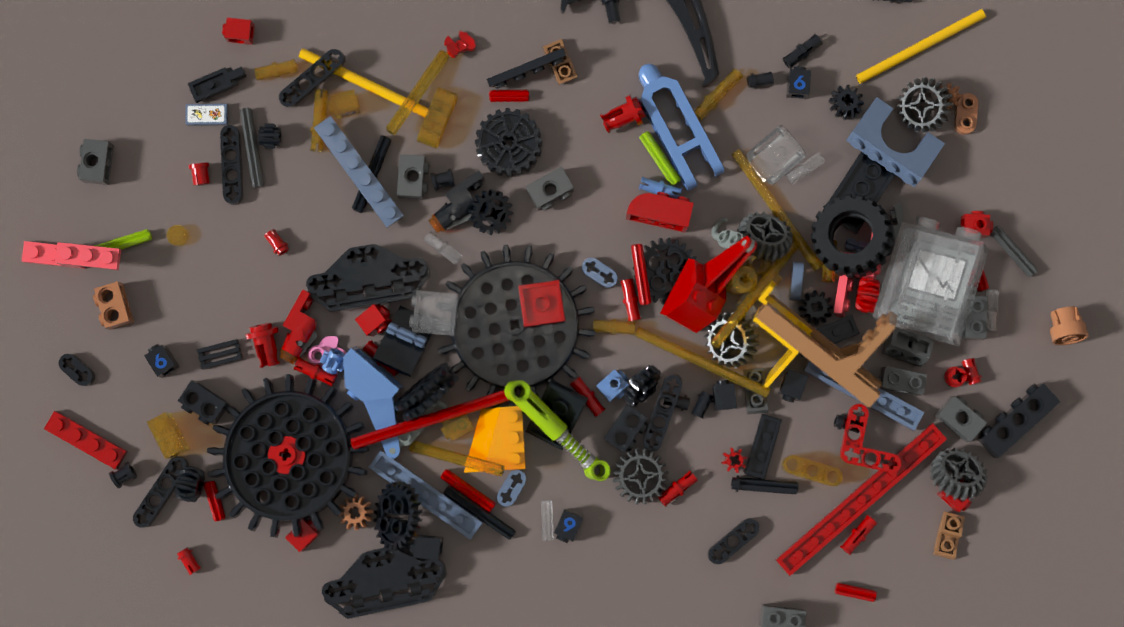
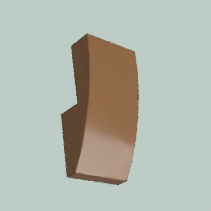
M562 39L543 46L545 55L564 48L567 57L563 58L564 62L552 66V63H550L558 85L578 77Z
M943 512L933 555L951 560L956 559L958 542L963 531L964 516Z

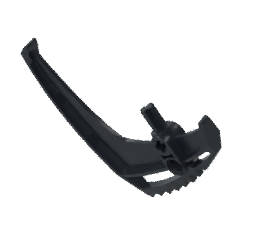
M561 0V13H565L567 5L580 0ZM601 0L602 5L606 8L609 24L620 22L617 6L620 0ZM666 0L688 36L705 78L702 86L706 87L717 78L719 71L713 40L701 0H690L700 28L696 30L684 3L685 0ZM701 38H703L705 42L710 69H708L706 65V61L700 44Z

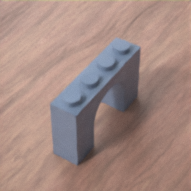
M876 97L846 141L855 149H859L868 155L871 160L884 166L887 171L900 177L906 184L915 187L923 178L945 143L927 132L912 152L899 153L890 149L882 139L881 128L894 108Z

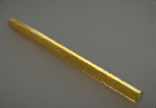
M740 149L732 154L735 161L775 217H780V221H786V226L791 227L790 231L793 233L792 241L814 272L823 266L742 151Z
M792 242L791 248L780 260L776 259L711 340L712 346L719 348L759 299L760 294L779 274L799 247L795 242Z
M638 327L635 337L767 398L771 390L769 387L767 388L750 378L722 365H718V363L641 327Z

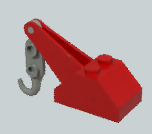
M727 218L719 219L714 224L711 232L712 238L718 242L719 246L726 250L704 265L688 258L660 314L694 333L699 332L718 318L726 302V285L757 247L755 240L742 233L732 230L718 233L722 223L728 221Z

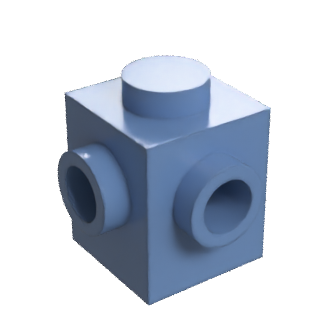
M614 369L596 387L610 402L615 397L620 399L627 391L626 387L629 385L626 381L629 379L621 370L617 372Z

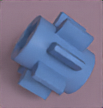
M331 348L329 352L325 350L320 360V363H323V370L330 374H336L337 371L342 372L345 354L335 348Z

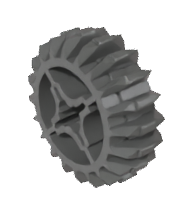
M922 77L921 80L916 78L914 79V84L912 82L907 83L908 89L902 88L901 91L904 96H898L902 103L897 104V107L902 108L898 115L905 116L902 122L906 123L909 121L907 128L914 127L915 132H919L921 129L923 133H927L928 130L934 132L936 131V126L938 128L943 127L942 121L948 122L949 119L945 114H952V111L948 109L949 106H953V102H948L952 95L945 94L948 91V87L941 89L942 81H938L935 84V78H930L929 81L927 77ZM921 89L917 101L911 102L914 94ZM929 89L936 94L939 101L932 99ZM927 102L928 104H933V106H928L925 108L922 106H917V104ZM939 108L937 115L929 121L932 110ZM912 109L918 111L919 118H921V120L915 117V115L912 112Z
M758 212L754 214L749 213L747 217L741 220L737 229L739 233L757 242L755 251L750 255L756 256L757 260L759 258H762L765 262L768 259L771 261L775 259L780 260L788 253L792 245L793 233L790 231L791 227L786 226V221H780V217L775 218L772 214L766 215L765 212L762 214Z
M725 312L710 323L711 326L706 328L709 334H705L704 337L708 339L705 346L710 347L707 353L714 354L712 360H718V365L722 366L725 364L726 368H731L732 366L733 368H738L740 365H746L747 361H751L753 359L752 354L758 352L754 346L760 344L758 341H755L759 334H754L753 330L756 329V326H750L752 320H745V315L741 314L738 316V312H732L731 314ZM726 324L733 325L729 331L722 330ZM735 349L742 350L738 356L730 355Z
M956 447L952 450L947 448L944 452L941 451L934 458L930 467V479L934 480L933 486H939V492L944 491L946 497L949 495L953 496L954 500L960 498L962 502L966 498L968 500L974 497L977 498L986 487L988 476L986 475L987 469L983 468L984 463L978 462V457H973L971 452L966 453L964 448L960 451Z
M636 448L634 449V456H632L630 451L626 452L629 457L627 460L624 456L620 457L624 462L622 465L617 462L615 463V466L619 467L620 471L613 470V474L619 475V478L613 479V482H620V485L616 486L615 489L620 490L622 488L624 490L620 494L621 497H624L627 493L629 495L627 498L628 502L631 501L632 497H635V504L638 505L639 498H642V502L645 505L647 504V497L650 498L651 502H654L653 494H656L658 497L662 496L658 489L666 490V487L661 484L662 482H669V479L663 478V475L669 474V471L661 470L662 467L666 466V463L664 462L659 465L658 461L661 460V456L653 459L654 451H651L649 456H647V449L644 448L642 455H639V450ZM641 459L650 461L657 471H645ZM635 460V472L631 475L623 476L626 466ZM638 466H640L643 474H651V476H646L645 481L642 482L643 487L639 479H630L639 471ZM658 477L655 487L646 493L647 480ZM624 482H636L639 486L640 494L631 492Z

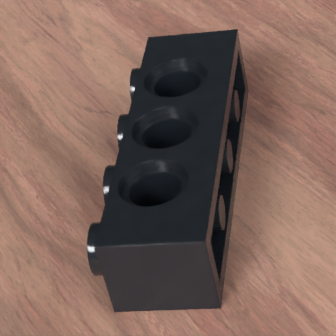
M1034 383L1025 391L1027 394L1022 399L1019 397L1010 404L1012 408L1007 413L1003 411L995 418L996 423L992 426L987 425L980 431L981 436L977 440L994 458H1000L1060 403L1059 399L1044 383L1037 385ZM1030 400L1036 402L1037 406L1034 411L1028 406ZM1016 413L1021 416V423L1019 425L1013 421ZM1001 427L1006 431V436L1003 439L998 436V430Z

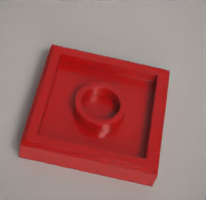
M560 280L518 286L524 328L565 322Z

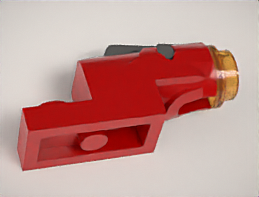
M305 290L301 291L282 325L290 329L291 332L286 335L279 357L293 365L299 357L305 354L318 337L315 332L317 320L304 314V311H308L313 303V299L310 297L311 293Z

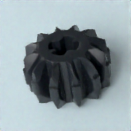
M847 84L845 90L842 86H838L837 91H832L831 95L833 98H830L828 102L833 104L830 107V111L837 110L835 117L842 114V119L846 120L848 115L853 119L855 113L860 114L862 111L860 107L864 105V102L859 100L863 97L862 93L856 95L857 87L851 91L850 85ZM844 99H847V102L850 103L848 106H845V102H842Z
M817 290L812 292V296L808 292L804 295L807 300L801 298L799 301L804 306H799L798 311L805 312L800 317L804 318L807 316L806 322L809 324L813 319L815 326L819 325V320L823 324L826 323L825 316L829 318L832 316L827 310L834 308L833 305H827L831 298L828 297L824 300L825 292H821L818 297ZM817 303L819 305L818 308H820V311L814 313L812 311L813 308H811V305Z
M185 466L180 471L175 484L176 498L186 502H196L203 491L204 471L196 467Z

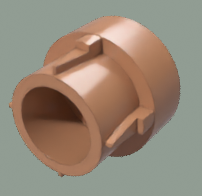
M1063 307L1050 313L1053 325L1050 329V335L1054 345H1070L1081 342L1089 337L1086 323L1082 320V316L1079 315L1077 307Z

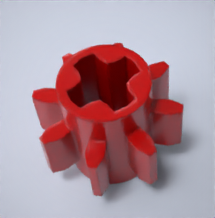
M730 448V454L723 453L726 460L722 461L721 464H727V472L734 468L735 472L738 473V467L746 468L743 460L747 459V457L740 455L742 449L734 452V449ZM737 455L739 464H733L732 466L729 458L730 456L734 457Z

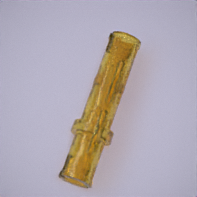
M733 69L709 95L703 98L704 101L693 110L698 120L702 121L712 109H716L721 99L743 78L740 71Z
M321 89L315 90L313 127L310 128V133H312L310 151L313 152L316 151V143L318 144L317 152H323L324 142L314 129L315 126L325 120L328 91L324 89L322 98L320 97Z

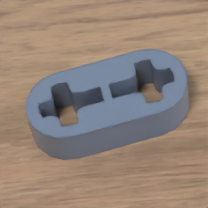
M587 258L583 261L582 271L587 277L605 288H612L616 285L617 274L614 270L595 258ZM593 262L599 272L596 273L592 270L589 273L585 265ZM603 273L608 276L610 273L613 275L612 280L614 281L606 284L604 283L605 278L600 274Z
M792 262L789 300L800 301L804 272L803 262Z
M513 470L507 476L497 495V500L502 506H510L516 501L526 483V475L523 471ZM520 473L523 482L517 483L514 488L511 487L514 481L511 478L512 475ZM510 488L513 490L510 494L512 501L504 503L501 494H506Z

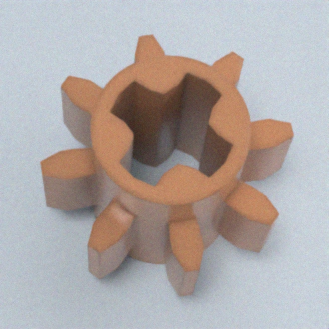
M947 83L948 91L945 94H952V98L948 99V102H953L957 106L959 105V97H963L958 92L960 87L952 88V83Z

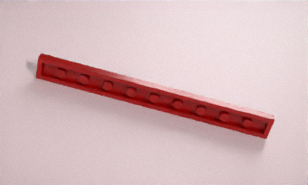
M934 423L930 424L896 454L901 459V467L897 472L890 473L881 470L875 472L775 559L777 563L791 576L945 442L947 438ZM891 458L886 463L889 465V469H891L892 466H896V462L893 461V458Z

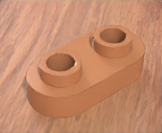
M965 93L963 97H959V105L956 106L954 127L962 135L970 134L977 124L978 99L971 93ZM965 100H969L971 106H967ZM963 120H967L969 126H965Z

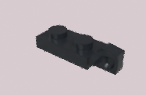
M224 67L189 82L188 86L194 101L199 103L234 88V86L238 85L237 81L247 77L242 67L232 70L231 67Z

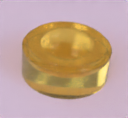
M174 225L168 229L167 240L172 245L182 246L188 241L189 234L184 227Z

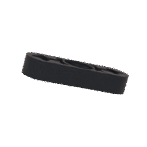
M748 518L739 523L709 548L707 553L708 559L714 564L725 562L758 534L759 524L757 521ZM746 523H753L755 525L753 527L754 532L745 533L744 536L747 538L743 541L742 536L736 531L740 529V532H743L746 529ZM736 535L739 538L737 547H730L727 540L730 536ZM724 542L725 547L731 552L727 554L724 551L721 553L722 558L720 560L717 558L713 559L714 553L712 551L715 549L720 551L723 548L720 544Z

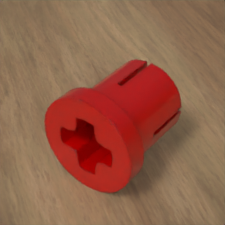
M208 162L188 165L189 170L192 172L193 185L210 184L208 167L210 166Z
M959 367L948 368L944 373L945 383L950 387L961 386L967 379L966 371ZM960 374V378L953 379L951 377H953V375Z

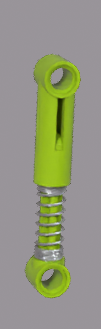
M515 380L507 383L504 390L507 399L513 401L553 441L559 442V444L561 443L563 448L566 447V451H570V455H574V459L579 460L578 463L583 467L587 478L604 481L609 477L611 471L609 464L600 460L592 453H588V449H584V445H580L581 442L577 441V438L573 437L572 433L569 434L567 425L530 389L528 383ZM517 385L521 388V394L518 397L514 394V388ZM599 465L600 473L596 476L594 468Z

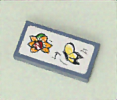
M186 104L185 124L187 126L228 125V105Z

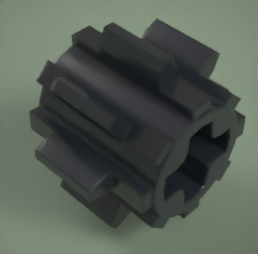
M265 123V127H259V145H263L265 149H275V146H280L282 138L280 127H276L275 124Z

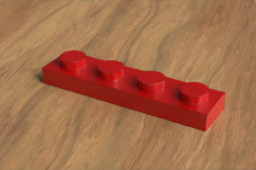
M57 411L53 412L44 427L46 431L115 470L118 469L128 452Z

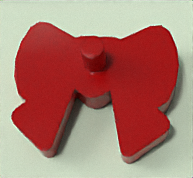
M459 31L460 40L456 43L449 36L446 37L444 45L450 57L456 58L459 53L475 50V41L471 36H468L467 32Z

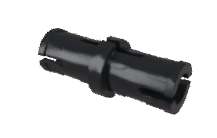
M814 34L803 44H798L795 50L782 58L784 64L791 69L803 58H808L812 51L823 44L822 40L818 35Z

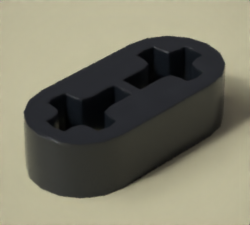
M64 354L60 357L58 363L60 369L75 383L81 386H89L94 382V372L77 356ZM66 359H73L71 363L76 368L73 369L72 367H65L67 365V363L65 362ZM79 371L82 372V373H87V372H88V374H87L88 381H85V380H82V381H81L82 376H81L78 372H79Z

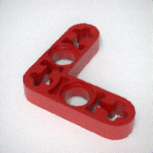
M863 404L852 405L848 411L842 439L841 459L848 464L890 473L897 472L901 467V459L898 455L862 447L869 411ZM858 407L861 408V412H864V415L859 416L858 422H862V427L857 424H850L851 420L856 421V415L853 414V411L857 410ZM853 427L857 428L860 432V436L856 440L849 437V430ZM852 448L853 453L860 454V450H863L860 456L861 463L857 462L859 458L851 457L848 460L845 451H849ZM870 452L876 456V462L872 465L867 464L865 461L866 454ZM880 454L884 455L882 457L884 460H890L893 457L896 466H892L889 469L888 464L881 463V468L878 467L881 461Z

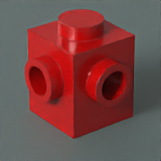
M971 211V214L961 216L960 237L986 238L992 233L993 221L990 220V215L984 214V211Z
M377 304L371 305L355 319L367 336L373 337L376 334L385 332L388 325L392 322L388 309L383 305Z

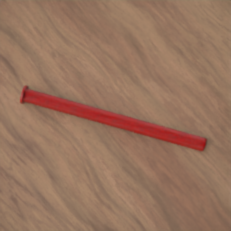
M503 390L414 418L408 422L405 421L352 438L351 444L353 449H358L509 401V399H507Z

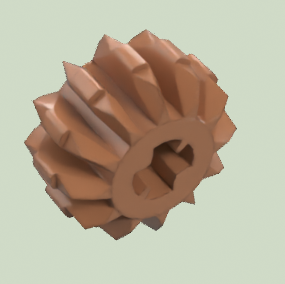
M361 496L359 501L358 498L352 497V502L346 497L344 500L347 506L345 504L339 505L340 508L344 509L345 517L340 523L343 524L348 521L347 529H350L354 523L355 531L359 530V523L363 528H366L367 524L364 520L372 521V518L367 516V514L374 513L373 509L367 510L371 502L363 504L364 496ZM358 507L360 516L354 518L351 510Z

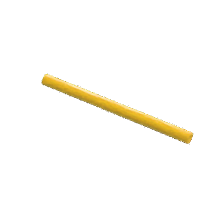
M980 9L856 75L859 84H862L985 19V12Z
M304 48L299 53L300 58L312 64L321 58V56ZM323 61V63L326 64L331 70L332 67H330L329 65L332 62L330 61L329 63H327L326 61ZM344 67L339 68L333 73L424 118H427L430 114L431 109Z

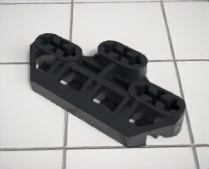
M370 244L349 248L325 273L310 276L306 281L308 292L311 293L310 297L333 313L369 307L373 304L380 305L414 299L429 279L430 272L428 264L422 258L405 259L379 245ZM373 250L380 253L376 256L377 259H374L372 256L365 257L368 262H365L363 257L357 258L355 263L350 260L354 253L359 257L364 256L361 251H365L366 255H372ZM418 263L424 266L420 273L416 270H409L412 274L409 276L407 271L400 272V276L393 273L397 270V267H400L402 270L408 269L405 264H409L410 268H416ZM326 277L329 282L336 281V277L342 280V282H339V286L334 283L328 284L330 289H327L328 287L325 284L319 285L318 290L312 287L316 284V280L320 283H327L324 279ZM420 281L416 289H413L414 287L412 286L404 287V283ZM393 283L394 293L392 289L376 291L378 287L390 286ZM363 287L365 288V298L364 294L347 295L348 292L363 290ZM336 293L337 302H335L334 298L328 299L327 303H325L319 297L330 296Z
M389 548L370 550L363 553L340 579L325 583L322 587V595L326 603L338 610V613L347 619L431 601L447 575L445 564L441 559L421 561L399 550H390V553L395 555L392 558V562L389 559L381 560L383 565L378 566L379 560L372 562L370 566L369 563L364 562L368 555L370 558L384 556L388 554ZM433 562L436 565H440L437 573L434 570L427 571L428 577H424L425 572L419 573L417 578L409 573L413 570V567H415V570L423 569L422 563H426L425 568L431 567ZM351 580H353V583L358 584L355 591H353V588L335 592L334 596L328 592L331 585L333 588L347 586L351 584ZM437 582L432 591L429 588L422 589L421 585ZM408 584H410L412 596H410L409 592L393 596L394 591L407 589ZM379 590H381L383 602H381V599L364 602L366 597L380 595ZM352 596L354 608H352V605L345 606L344 608L338 605L339 603L351 601L350 597Z

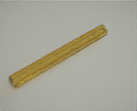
M444 50L438 52L386 126L387 132L396 135L449 59L447 52Z
M413 441L409 445V451L497 476L504 474L505 466L418 441Z

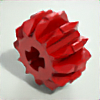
M862 277L860 279L855 300L856 310L865 313H873L876 310L880 293L879 280L869 277Z

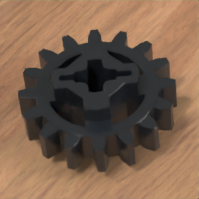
M492 189L489 190V193L483 190L481 197L475 195L477 201L470 202L474 207L468 210L469 213L473 214L469 218L470 221L475 222L473 227L479 228L480 232H487L489 235L493 234V230L499 234L500 228L506 229L505 223H511L512 221L508 216L513 215V212L509 211V208L513 206L507 202L509 198L505 195L503 196L502 192H495ZM492 199H497L500 203L495 204ZM482 221H487L490 225H485Z
M648 365L646 369L643 368L635 376L633 375L629 380L628 390L624 393L625 401L633 407L634 405L637 406L639 402H644L649 396H652L656 391L657 381L661 378L660 370L654 365Z

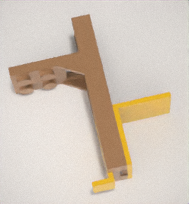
M771 281L760 294L758 300L762 304L758 308L753 321L786 346L788 351L768 372L764 386L768 388L800 352L870 408L880 397L881 392L877 388L882 386V382L861 365L896 328L897 315L891 310L887 315L883 313L876 321L877 326L873 330L869 329L863 335V341L839 348L774 295H768L776 284L774 281Z

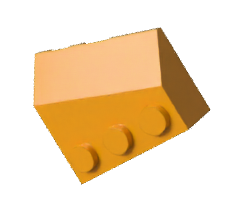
M518 406L481 409L464 473L526 469L523 411Z

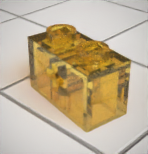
M164 412L147 421L165 459H172L190 450L171 413Z

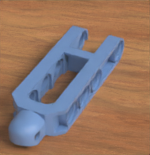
M653 64L643 65L639 70L638 76L644 88L640 103L686 190L690 191L697 187V183L683 156L696 149L700 150L705 162L709 163L715 177L724 173L723 165L678 81L662 77L658 68ZM662 88L671 92L676 101V108L680 109L686 120V126H689L695 137L680 146H677L652 100L653 93Z

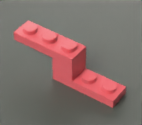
M879 264L876 267L877 271L874 273L871 271L866 272V276L863 278L869 277L876 280L877 274L880 275L882 265ZM845 274L839 276L833 312L838 317H845V312H849L850 309L848 294L853 290L854 280L848 278ZM855 275L854 278H862V277H860L859 275Z
M24 241L22 262L81 269L92 267L119 270L121 249L57 242L56 245Z

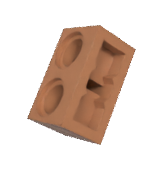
M117 281L94 288L95 295H93L95 305L99 306L101 313L99 314V321L102 326L112 330L134 323L123 283ZM112 291L113 298L107 302L105 296L108 292ZM114 311H118L119 317L116 321H112L111 314Z

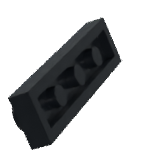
M561 48L487 79L489 87L495 86L496 89L506 86V81L514 78V81L525 78V73L533 71L534 74L545 70L544 66L552 63V66L564 62L563 58L567 57L565 49Z

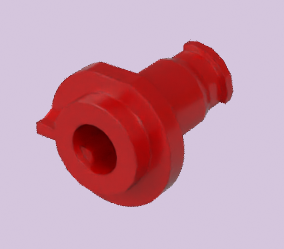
M631 94L626 96V103L611 109L604 115H600L608 133L613 129L621 128L634 121L637 122L638 126L644 124L642 119L646 117V114L637 96L632 98Z
M272 323L250 327V332L245 335L246 339H253L256 354L261 364L259 367L280 364V360L277 359V348L273 335L279 332L278 327H273Z

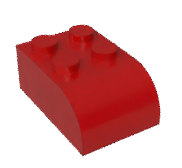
M657 192V194L644 193L631 201L627 210L626 220L686 233L694 203L689 202L690 199L686 197L670 198L669 194Z

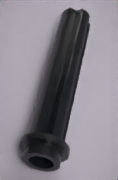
M739 475L732 477L731 489L735 490V492L745 490L797 494L799 489L797 482L739 478Z

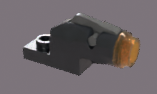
M479 170L448 191L445 195L450 203L447 204L446 202L436 213L431 215L432 218L428 221L437 234L469 221L471 213L468 210L474 207L470 202H476L469 191H476L483 185L482 182L484 181V177Z

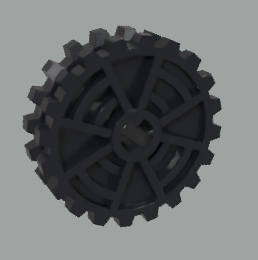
M506 108L505 112H501L500 109L496 110L494 116L491 114L487 115L488 120L486 122L481 121V130L476 131L479 139H475V145L478 147L476 152L478 157H482L480 159L484 166L488 165V170L491 172L496 170L499 176H502L503 173H506L508 177H512L513 173L519 176L522 175V170L524 169L528 172L531 169L530 165L537 163L536 156L541 155V148H539L542 146V138H539L541 132L539 128H536L535 120L530 121L529 115L527 113L521 115L518 109L511 112L510 108ZM506 139H508L509 141L514 140V141H512V144H513V145H512V146H509L508 144L505 145V144H506V143H505V140H506Z
M447 363L441 364L427 373L395 403L394 408L397 411L405 410L402 417L406 422L418 417L429 407L433 406L458 381L459 377L455 373L448 374L450 366Z

